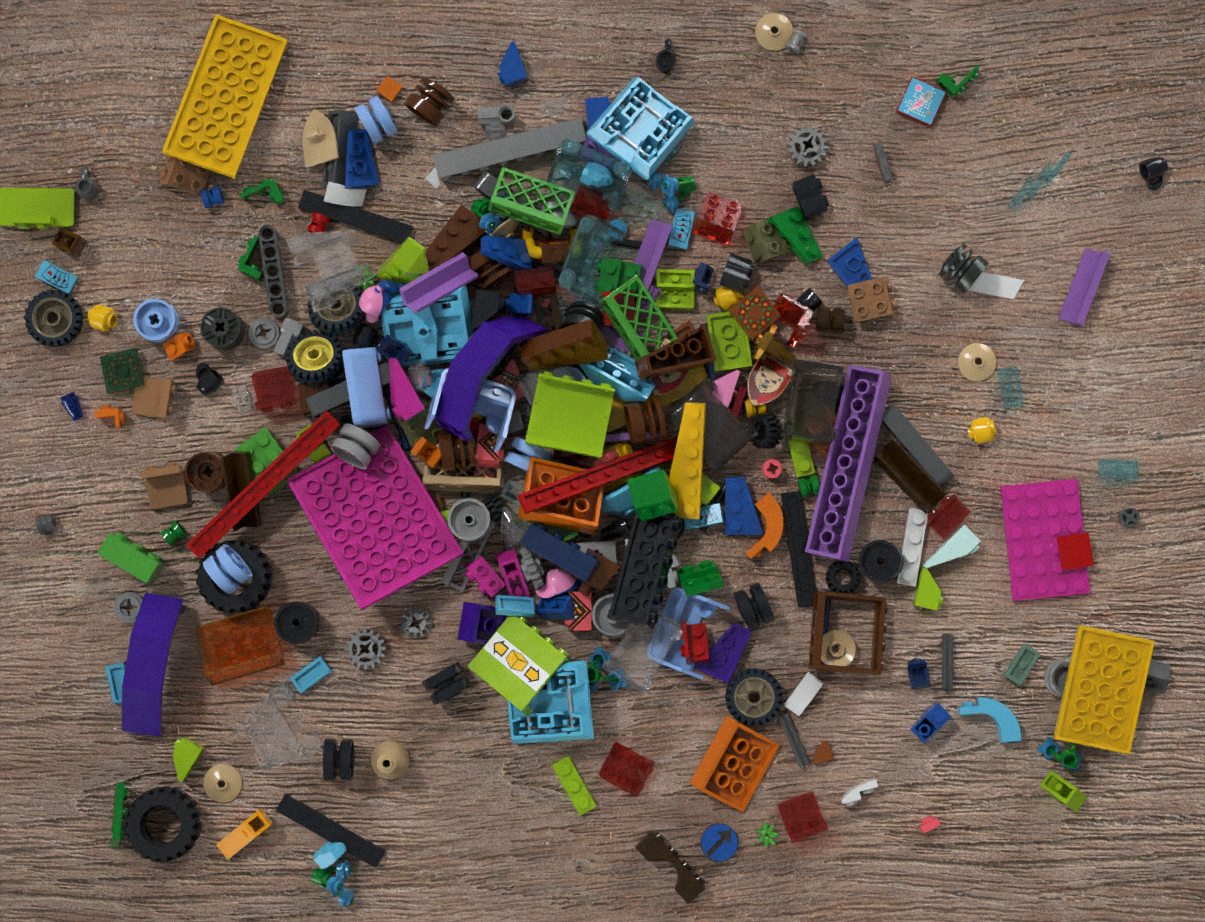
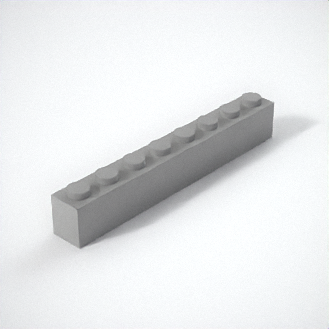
M580 117L433 154L438 178L442 177L443 180L454 178V174L461 173L463 176L473 173V169L480 168V171L491 169L492 164L498 163V166L510 164L509 160L517 159L518 162L528 159V155L535 154V157L547 154L546 151L553 149L554 152L565 150L564 146L571 144L573 148L582 146L583 141L586 140V135Z

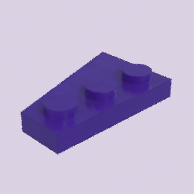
M733 623L708 651L709 662L697 663L694 668L729 684L752 631Z

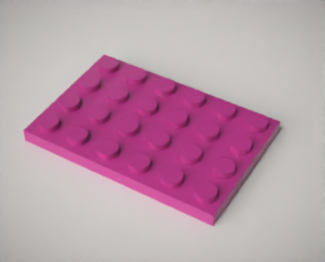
M1068 479L1000 486L1012 601L1090 593L1087 567H1081L1079 570H1076V568L1062 570L1057 537L1067 536L1071 533H1083L1078 480Z

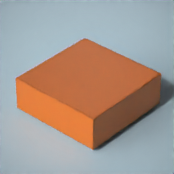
M387 75L376 91L392 103L403 89V86Z

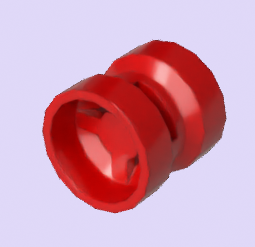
M313 212L311 216L312 222L308 225L307 231L325 237L327 232L326 226L329 225L331 218Z

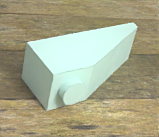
M961 525L921 566L928 568L965 556L968 553L972 555L980 547L978 545L980 540L965 525Z

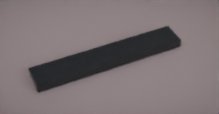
M306 190L303 191L298 206L301 210L319 213L331 218V220L403 243L412 231L413 226L354 206L325 202L324 196Z
M800 491L781 493L797 607L813 605L815 587L810 554L805 552L807 534Z
M287 793L276 809L277 812L329 842L344 843L347 852L377 868L386 852L383 848Z

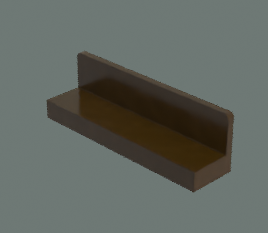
M895 439L889 442L873 458L925 514L947 495L942 487Z
M233 451L221 457L228 504L255 479L250 451ZM259 503L233 527V531L243 527H259L262 525Z

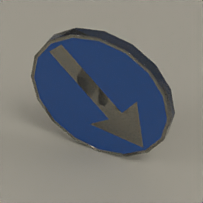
M716 823L704 830L701 835L700 845L707 858L712 861L723 862L735 855L738 850L739 840L732 827L727 824Z

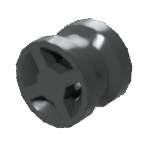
M1125 508L1118 514V521L1124 527H1133L1139 523L1140 515L1134 508Z
M52 513L47 514L46 517H36V525L40 535H45L49 531H57Z

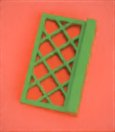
M502 167L487 211L561 235L575 191ZM504 174L511 176L514 181L506 184L503 179ZM529 182L532 188L524 190L521 183ZM517 185L521 192L512 195L509 188ZM547 188L551 194L542 196L539 189ZM505 190L509 197L504 199L498 197L497 193ZM535 191L539 198L531 201L527 194ZM564 194L570 197L569 200L561 203L557 195ZM524 196L527 203L522 205L517 203L515 199ZM553 197L557 205L549 208L545 200ZM542 202L545 210H536L534 205ZM560 208L563 217L554 216L552 211Z
M635 275L612 293L598 301L636 361L649 354L646 349L647 341L656 343L655 350L660 348L659 345L663 342L660 341L662 330L667 331L671 339L669 341L672 342L678 339L638 275ZM633 282H636L639 287L638 294L629 293L630 285ZM618 293L625 295L623 305L617 304L614 296ZM629 296L637 297L636 308L627 306ZM641 298L647 299L649 302L648 310L640 309ZM627 309L635 311L634 321L626 318ZM639 312L648 313L646 324L638 322ZM651 314L658 316V326L650 325ZM637 325L645 327L644 337L637 335ZM649 328L658 329L656 340L648 338Z

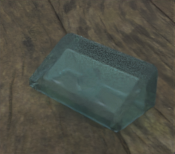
M1099 459L1098 478L1138 480V461Z

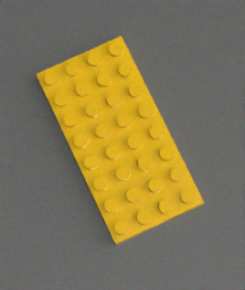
M216 14L162 149V154L235 179L286 49L288 39Z

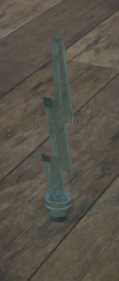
M1068 151L1052 169L1050 161H1048L1033 184L1031 176H1029L1018 194L1012 197L1008 206L1011 209H1014L1017 205L1020 206L1027 193L1028 199L1031 201L1045 179L1047 186L1050 184L1072 152Z

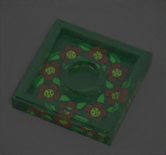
M138 348L100 356L107 394L145 386Z

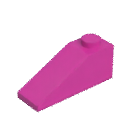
M390 358L388 359L391 403L394 407L392 411L396 418L406 421L425 408L398 360Z
M515 548L496 553L509 595L531 597Z

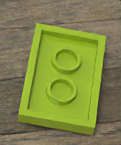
M729 312L706 315L709 337L716 358L714 362L715 372L752 367L748 336Z

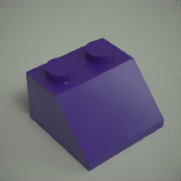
M464 602L457 640L486 644L503 624L506 615H496L494 606Z

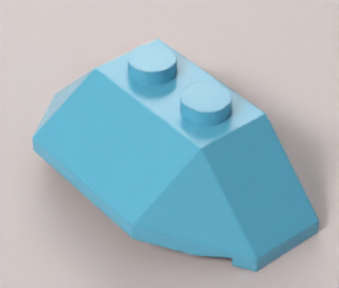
M608 347V360L579 364L588 379L593 381V384L599 386L600 383L612 385V388L615 389L614 396L623 401H646L655 387L651 378L639 379L634 359L612 347Z
M658 465L642 475L660 471L661 468ZM628 483L602 497L600 512L619 517L624 515L630 516L636 512Z

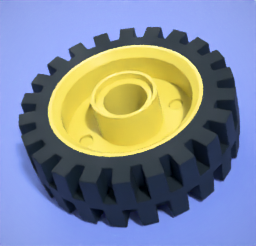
M313 330V334L306 331L305 336L301 333L298 335L299 339L294 338L292 340L293 344L289 343L288 350L286 349V363L291 376L298 383L301 382L303 385L308 383L312 387L316 383V386H321L322 381L324 384L328 383V379L333 381L335 379L334 375L338 376L340 370L343 369L342 347L337 338L332 336L331 333L328 336L325 335V332L318 333L317 330Z

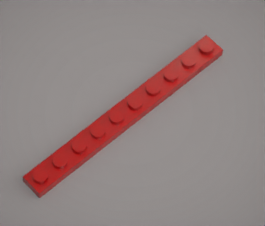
M326 411L195 535L186 546L200 559L340 426V423Z
M678 436L519 494L518 499L524 513L528 514L671 461L674 458Z

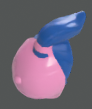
M382 280L378 285L371 286L362 293L359 306L366 313L368 322L375 323L378 320L379 315L383 313V309L389 304L392 292L400 291L399 288L404 286L403 283Z
M561 567L554 568L547 572L546 582L543 586L536 589V593L542 598H550L556 594L562 595L565 592L577 590L581 587L583 581Z

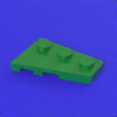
M798 206L766 219L770 224L776 226L779 230L778 234L782 238L785 237L791 244V249L805 265L823 257Z
M117 782L115 788L114 817L111 827L112 838L109 848H117L120 839H124V827H121L122 819L125 820L126 808H123V800L127 801L128 789H124L125 783Z

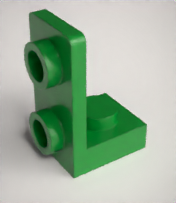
M977 65L957 86L955 85V80L944 73L935 83L946 91L951 98L955 94L959 96L966 89L964 85L968 81L972 83L979 75L977 71L980 67Z
M270 178L261 181L260 185L255 188L250 186L243 189V193L239 194L244 201L270 189L271 191L268 194L272 202L276 201L278 205L286 203L275 179L271 180Z
M255 235L253 239L250 238L246 245L248 250L245 256L242 255L237 265L240 272L261 282L264 276L260 272L261 268L253 264L248 266L260 242L259 237Z

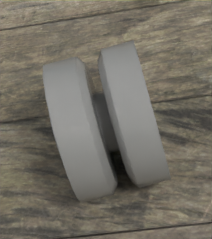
M346 423L339 432L341 438H335L330 449L346 463L365 470L372 461L370 455H376L380 448V443L365 430Z
M461 499L453 504L448 513V526L454 536L462 541H478L490 529V513L486 506L477 499ZM468 516H471L473 519L471 523L465 521V519H468Z
M607 594L599 598L593 606L591 614L593 624L597 630L609 636L621 635L632 625L631 623L614 621L608 618L614 594Z

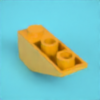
M261 808L218 842L216 846L228 860L271 826L273 822Z

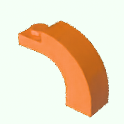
M770 492L754 504L765 520V532L763 537L744 553L749 559L752 557L757 559L764 553L762 550L764 547L768 552H771L778 544L783 532L782 511Z

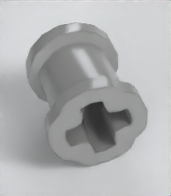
M794 29L792 32L793 36L789 43H786L785 47L791 52L800 54V49L809 36L800 30Z

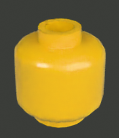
M722 286L716 289V297H713L718 308L721 307L724 311H728L743 295L742 292Z
M104 305L94 306L87 315L90 326L101 331L113 329L118 320L115 310Z
M989 417L972 420L971 427L968 428L970 439L974 438L977 444L993 441L995 435H997L994 420H991Z

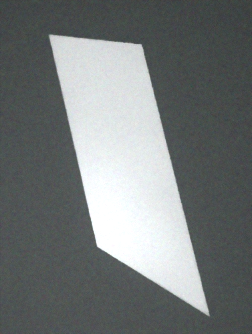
M982 272L968 291L1014 299L1024 280Z

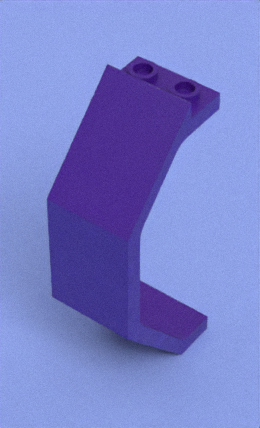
M518 313L483 322L450 363L435 414L438 425L469 443L473 438L469 425L485 379L515 343L543 335L547 328Z
M145 593L131 632L122 684V731L159 737L164 734V728H162V691L172 636L179 615L184 614L185 606H182L183 599L150 593Z

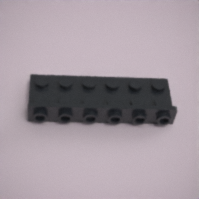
M637 512L635 513L608 616L610 620L643 625L649 629H654L659 618V607L663 603L664 587L668 583V572L673 564L672 556L677 548L678 533L682 529V519L675 513L641 521Z

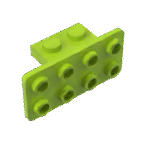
M0 188V226H18L19 229H29V226H34L37 229H49V227H72L74 225L75 191L73 189Z

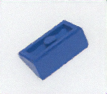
M541 597L535 613L544 620H572L573 597Z

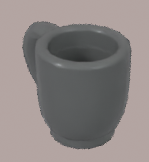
M83 166L81 168V179L76 184V190L82 198L91 200L98 195L99 186L96 181L90 178L89 168Z

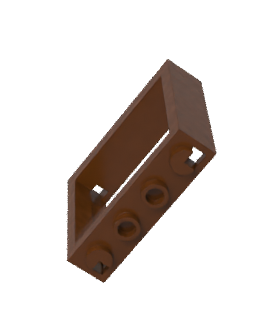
M824 591L814 592L808 669L881 675L884 666L882 652L885 651L883 633L887 629V623L884 622L885 614L888 611V608H886V598ZM825 599L875 604L871 669L821 664Z

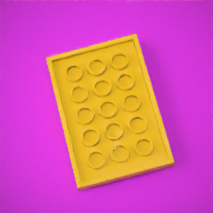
M1078 625L1053 738L1130 754L1155 641Z

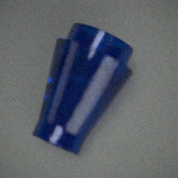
M74 391L60 397L61 405L73 421L84 417L78 395H75Z

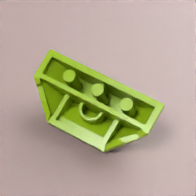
M408 237L380 265L377 276L382 280H391L406 285L429 272L425 247L411 237Z

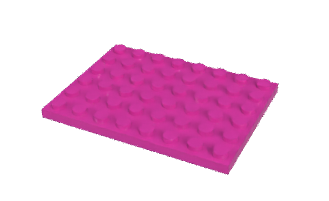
M388 425L370 434L378 440L380 448L376 455H370L372 461L367 469L356 468L340 459L337 455L332 454L286 479L361 611L463 555L462 549Z

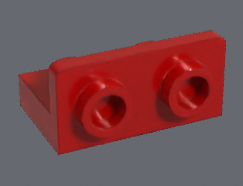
M682 621L683 628H679L680 639H684V646H681V658L685 657L686 664L709 662L706 623L687 625L686 621Z

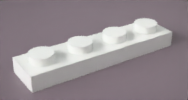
M909 508L901 551L904 556V566L902 572L897 576V584L916 587L928 513L925 514L920 509Z

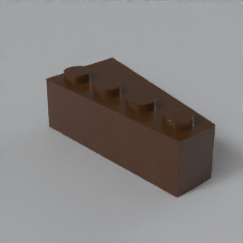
M463 205L457 209L426 250L425 256L428 261L429 271L462 252L465 254L478 245L482 237L490 235L486 233L485 229L479 227L480 217Z
M592 319L522 341L521 360L529 371L608 360V343Z
M706 324L635 361L639 379L644 380L701 368L715 362L716 358Z

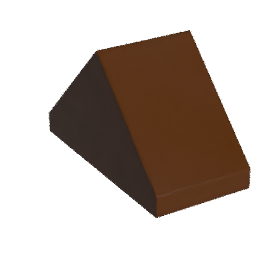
M61 227L52 244L79 258L87 240Z

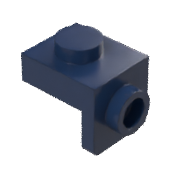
M702 262L695 270V277L692 283L698 287L697 291L708 294V292L715 294L716 290L708 285L714 269Z
M388 334L377 349L378 353L385 357L396 358L400 366L408 360L410 350L406 343Z
M915 658L907 662V673L911 690L930 688L927 660Z

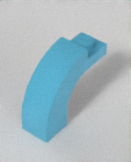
M975 697L976 705H974V702H963L962 706H957L959 715L984 713L991 716L997 724L1000 742L1021 741L1019 723L1011 710L1004 704L986 697Z

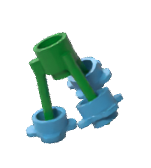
M654 172L646 180L651 190L661 187L665 196L662 200L663 205L672 214L675 213L674 209L679 207L678 201L685 197H690V192L696 190V183L692 176L669 178V175H664L661 178L660 173ZM677 191L679 193L682 192V194L677 197L674 195V193Z
M504 192V195H498V197L504 199L509 197L507 192ZM483 197L482 200L477 199L473 202L471 212L481 218L479 227L485 229L487 234H491L500 224L508 220V217H501L500 215L494 217L493 213L487 211L491 199Z
M596 647L595 653L589 657L591 661L590 667H588L589 689L592 692L597 691L598 681H608L613 691H617L620 687L625 688L627 681L624 677V670L619 669L617 672H612L608 677L602 676L601 669L606 667V663L612 659L610 653L603 651L602 647Z
M1047 737L1045 742L1038 746V752L1043 753L1046 759L1056 757L1057 761H1062L1061 766L1063 768L1073 769V771L1080 769V760L1083 758L1081 753H1075V743L1070 742L1071 748L1063 750L1061 754H1058L1060 745L1054 743L1051 737Z
M345 859L344 862H338L336 868L314 869L311 875V882L332 892V897L339 896L338 903L341 904V907L346 908L347 905L350 906L354 902V891L344 889L345 879L351 875L352 871L351 865H348V859ZM329 872H336V877H331Z

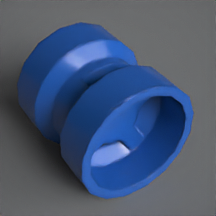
M219 185L214 186L210 190H200L206 209L211 208L214 204H224V198Z

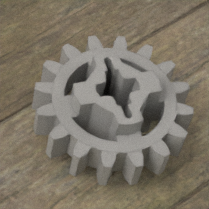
M802 125L800 131L797 129L793 131L795 136H789L792 142H787L786 146L791 147L787 153L793 154L791 160L797 159V165L803 162L804 167L808 163L813 167L815 161L818 163L822 161L820 156H826L823 150H828V146L824 145L828 139H822L824 132L818 133V127L811 130V125L807 129ZM804 134H810L808 137L805 138L799 137ZM815 138L818 139L820 148L816 145ZM811 139V148H808V150H806L805 153H803L805 145ZM795 144L799 147L800 154L796 152ZM807 155H814L812 158H805Z
M526 547L521 549L520 552L523 559L519 560L527 582L532 580L535 588L543 586L544 583L541 576L545 575L538 555H532L531 551Z
M364 628L363 633L358 629L356 630V636L350 634L352 640L346 641L349 647L345 648L344 651H349L346 658L353 659L350 663L351 665L357 663L358 669L364 665V669L368 670V665L375 668V662L382 663L379 658L386 656L382 653V650H386L387 647L382 646L385 639H379L380 633L374 635V629H371L368 633L367 628ZM370 636L371 638L368 641H363L359 637ZM354 643L357 646V653L355 655L353 653ZM376 643L378 644V654L374 652V645ZM370 644L368 648L370 652L361 654L363 650L362 645ZM363 657H369L371 659V661L369 662H363L360 660Z

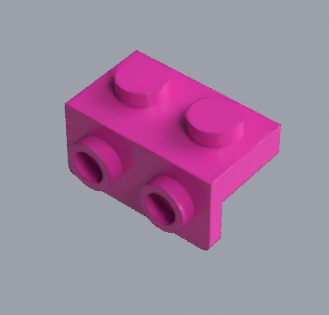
M482 556L478 557L474 562L471 563L469 561L464 565V568L467 570L464 573L471 581L475 579L479 584L477 589L483 596L487 594L492 597L505 586V583Z

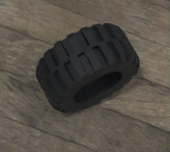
M227 540L215 544L200 559L199 569L196 570V574H198L196 584L200 588V595L205 598V602L208 605L224 613H242L256 608L262 600H265L266 594L272 586L270 585L271 579H273V574H271L270 570L272 567L266 559L267 556L257 546L245 541ZM223 544L228 545L237 552L252 571L251 585L245 592L239 595L225 593L211 579L203 566V562L211 555L217 557L216 551Z
M167 786L153 788L138 796L134 803L129 806V812L125 815L124 820L126 822L124 833L128 835V838H126L128 844L131 843L133 845L132 850L135 853L139 852L141 854L140 857L143 859L148 858L151 859V862L162 861V863L176 860L186 854L196 844L195 842L200 836L199 830L202 828V822L199 818L201 813L200 810L197 811L196 802L192 801L187 793H182L180 789H173ZM156 807H169L177 813L180 819V832L170 842L162 843L154 840L146 829L147 815Z

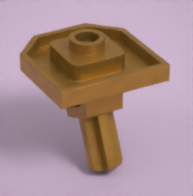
M772 324L763 335L761 333L758 335L755 341L757 345L756 351L751 358L753 361H758L764 352L781 359L787 364H791L794 361V354L772 338L778 326Z

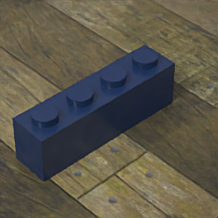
M537 523V525L530 524L520 542L522 546L585 582L591 581L601 563L597 560V555L590 551L584 553L580 550L581 546L572 541L570 544L563 541L565 537L556 532L553 534L547 531L548 527L541 523Z

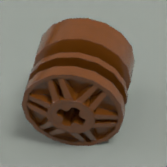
M421 77L419 81L424 87L420 85L415 86L420 96L411 93L404 105L426 122L438 126L444 117L439 108L449 110L450 106L446 102L453 104L455 98L445 87L436 81Z
M481 250L468 259L470 269L481 274L475 280L476 284L484 282L479 287L480 290H489L499 286L515 271L511 267L505 268L507 265L482 255Z
M658 398L652 399L651 405L648 400L644 401L643 410H641L638 402L624 404L625 421L632 444L644 442L646 440V432L649 433L652 440L656 439V432L659 438L665 437L666 420Z
M447 430L437 432L443 472L455 470L456 461H460L462 468L465 469V460L469 459L470 467H475L477 452L474 437L468 443L458 436L453 438L452 434Z
M218 452L194 454L185 466L187 483L199 492H214L225 487L221 457L224 455ZM210 469H214V473L208 474L207 472Z

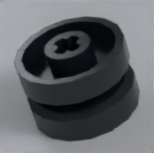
M874 540L862 549L859 556V566L862 573L868 579L875 582H889L897 578L902 572L904 556L900 548L894 543L886 540ZM883 558L884 563L880 565L881 563H878V559Z
M759 582L749 586L750 599L743 589L733 593L738 611L750 631L760 626L757 615L760 616L765 624L775 621L771 607Z
M294 601L285 604L278 610L274 626L276 633L282 640L292 644H300L309 641L316 635L320 620L313 606L306 602ZM298 619L300 621L299 626H295L296 624L293 621Z
M459 661L422 681L427 691L437 686L439 688L438 691L430 696L434 706L444 700L452 699L461 694L462 690L471 686L466 676L456 681L454 679L455 676L463 671Z
M326 738L323 748L324 781H335L338 769L341 781H352L355 767L354 740L342 739L340 748H338L336 738Z

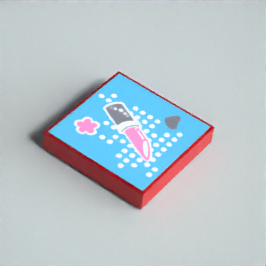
M911 77L896 112L931 127L946 91Z

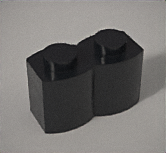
M811 175L791 184L804 219L827 211L829 203L827 197L821 194L822 184L819 178Z
M730 253L719 285L739 292L742 291L743 287L747 288L754 266H751L752 260Z

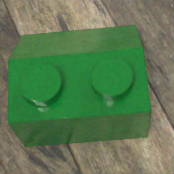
M664 470L627 480L634 508L641 521L678 512L677 493Z

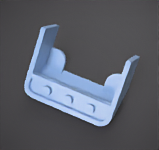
M376 347L342 351L353 423L361 429L391 425V422L388 420L391 419L390 408H386L384 404L378 368L379 362H382V355L378 353V348Z
M449 368L445 369L440 376L424 429L428 430L435 417ZM485 379L474 413L487 417L485 422L487 430L498 435L494 450L498 452L507 436L516 393L509 386Z
M679 587L674 588L669 594L648 649V657L653 661L703 680L704 676L692 672L695 663L686 664L685 657L681 658V646H684V639H680L679 628H683L682 621H686L687 625L699 624L702 617L705 619L711 618L717 607L728 611L731 607L698 594L687 597L683 589Z

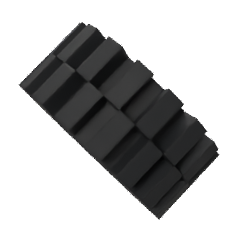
M757 414V416H754V420L750 421L752 426L748 427V429H751V432H748V436H751L749 440L753 442L752 445L756 446V448L772 449L779 445L780 442L778 440H782L780 434H783V430L780 429L783 425L779 424L781 420L773 414ZM765 426H766V428H767L766 437H765V433H764Z
M496 492L482 500L500 529L513 522Z
M836 561L827 568L828 570L825 573L827 586L835 593L850 594L860 584V570L851 561ZM840 570H846L850 574V581L845 585H841L836 581V574Z

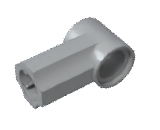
M509 105L478 108L479 125L504 124L510 126L515 123L517 118L514 109ZM505 112L512 113L511 118L507 120L503 119L502 116Z
M286 317L274 352L286 356V349L288 350L289 343L293 344L292 340L294 338L299 339L298 335L303 333L305 324Z

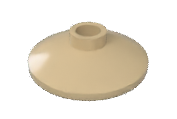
M771 13L763 16L758 21L755 36L758 43L764 49L779 51L784 49L786 43H789L792 38L793 27L785 16ZM772 28H777V29H778V33H776V34L772 33V32H771V29H772Z
M510 218L494 229L490 236L512 238L515 235L513 231L520 221Z
M973 343L966 346L960 352L958 367L962 375L967 379L982 381L993 374L996 368V357L988 346L981 343ZM976 358L981 359L980 365L975 364Z
M831 630L825 633L822 640L821 661L827 665L847 666L850 664L856 653L853 638L842 630ZM834 645L838 646L836 653L832 651Z
M215 765L207 771L204 777V790L216 802H229L236 798L241 791V775L231 765ZM220 780H223L225 782L224 787H220L218 785V782Z

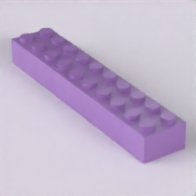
M849 365L805 549L807 553L849 562L892 375L885 371Z

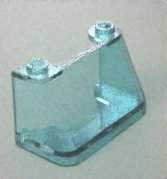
M572 139L563 140L557 149L547 182L556 185L557 181L564 180V183H568L570 178L580 182L586 164L588 162L598 163L611 171L614 180L608 187H591L604 192L602 199H608L610 202L608 208L617 212L626 195L633 171L632 167L626 162L605 155Z
M584 216L579 223L559 277L560 286L578 299L598 304L601 294L595 290L598 284L592 282L604 248L612 249V243L616 240L622 241L625 232L596 216Z

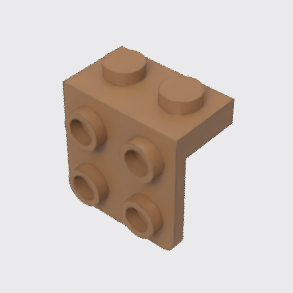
M166 155L167 163L160 173L159 178L161 180L159 184L174 187L200 197V190H204L211 170Z
M885 276L848 286L855 321L861 322L895 315L897 304L895 299H892L890 293L893 292L891 280L888 281Z
M139 376L135 385L132 413L169 419L174 409L172 400L177 390L175 381Z
M176 462L166 463L165 467L157 468V465L145 467L146 470L141 471V477L146 481L151 509L188 503L183 466L176 465Z

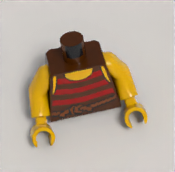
M578 225L577 229L569 228L570 239L534 240V228L530 227V232L525 231V228H523L522 239L525 240L529 256L541 263L570 262L571 257L579 254L580 225Z

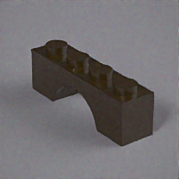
M651 830L635 845V848L648 862L662 859L670 862L675 867L678 874L675 891L689 905L705 889L703 885L705 881L698 874L694 876L690 871L692 867L685 860L680 861L677 857L679 853L671 845L669 847L666 846L663 842L665 838L658 831L654 833Z

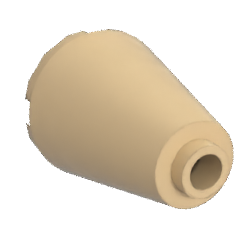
M386 741L374 749L371 756V765L378 776L383 779L393 780L401 777L407 771L410 756L402 744ZM385 760L390 761V766L385 763Z

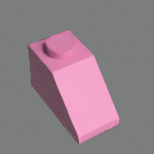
M733 371L713 381L711 386L707 385L704 396L707 397L706 402L727 409L740 371Z

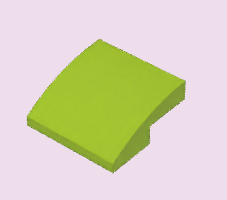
M657 269L656 290L659 288L661 293L657 298L656 304L660 310L694 311L695 285L692 282L695 277V270Z

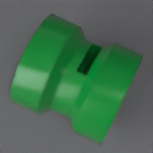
M817 475L810 476L809 479H798L802 498L807 497L811 493L819 494L820 485Z
M176 520L171 523L170 528L160 532L171 547L175 546L179 539L187 536L186 531Z

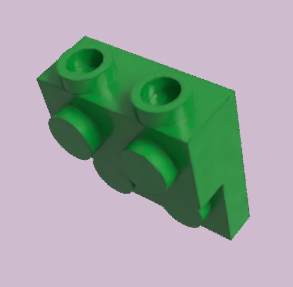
M603 257V261H599L597 272H600L599 280H595L594 291H597L596 295L602 297V292L616 290L635 275H638L640 278L643 265ZM636 282L630 285V290H633V294L638 292Z
M703 560L697 565H685L681 569L676 570L679 584L687 597L724 587L723 580L713 560Z

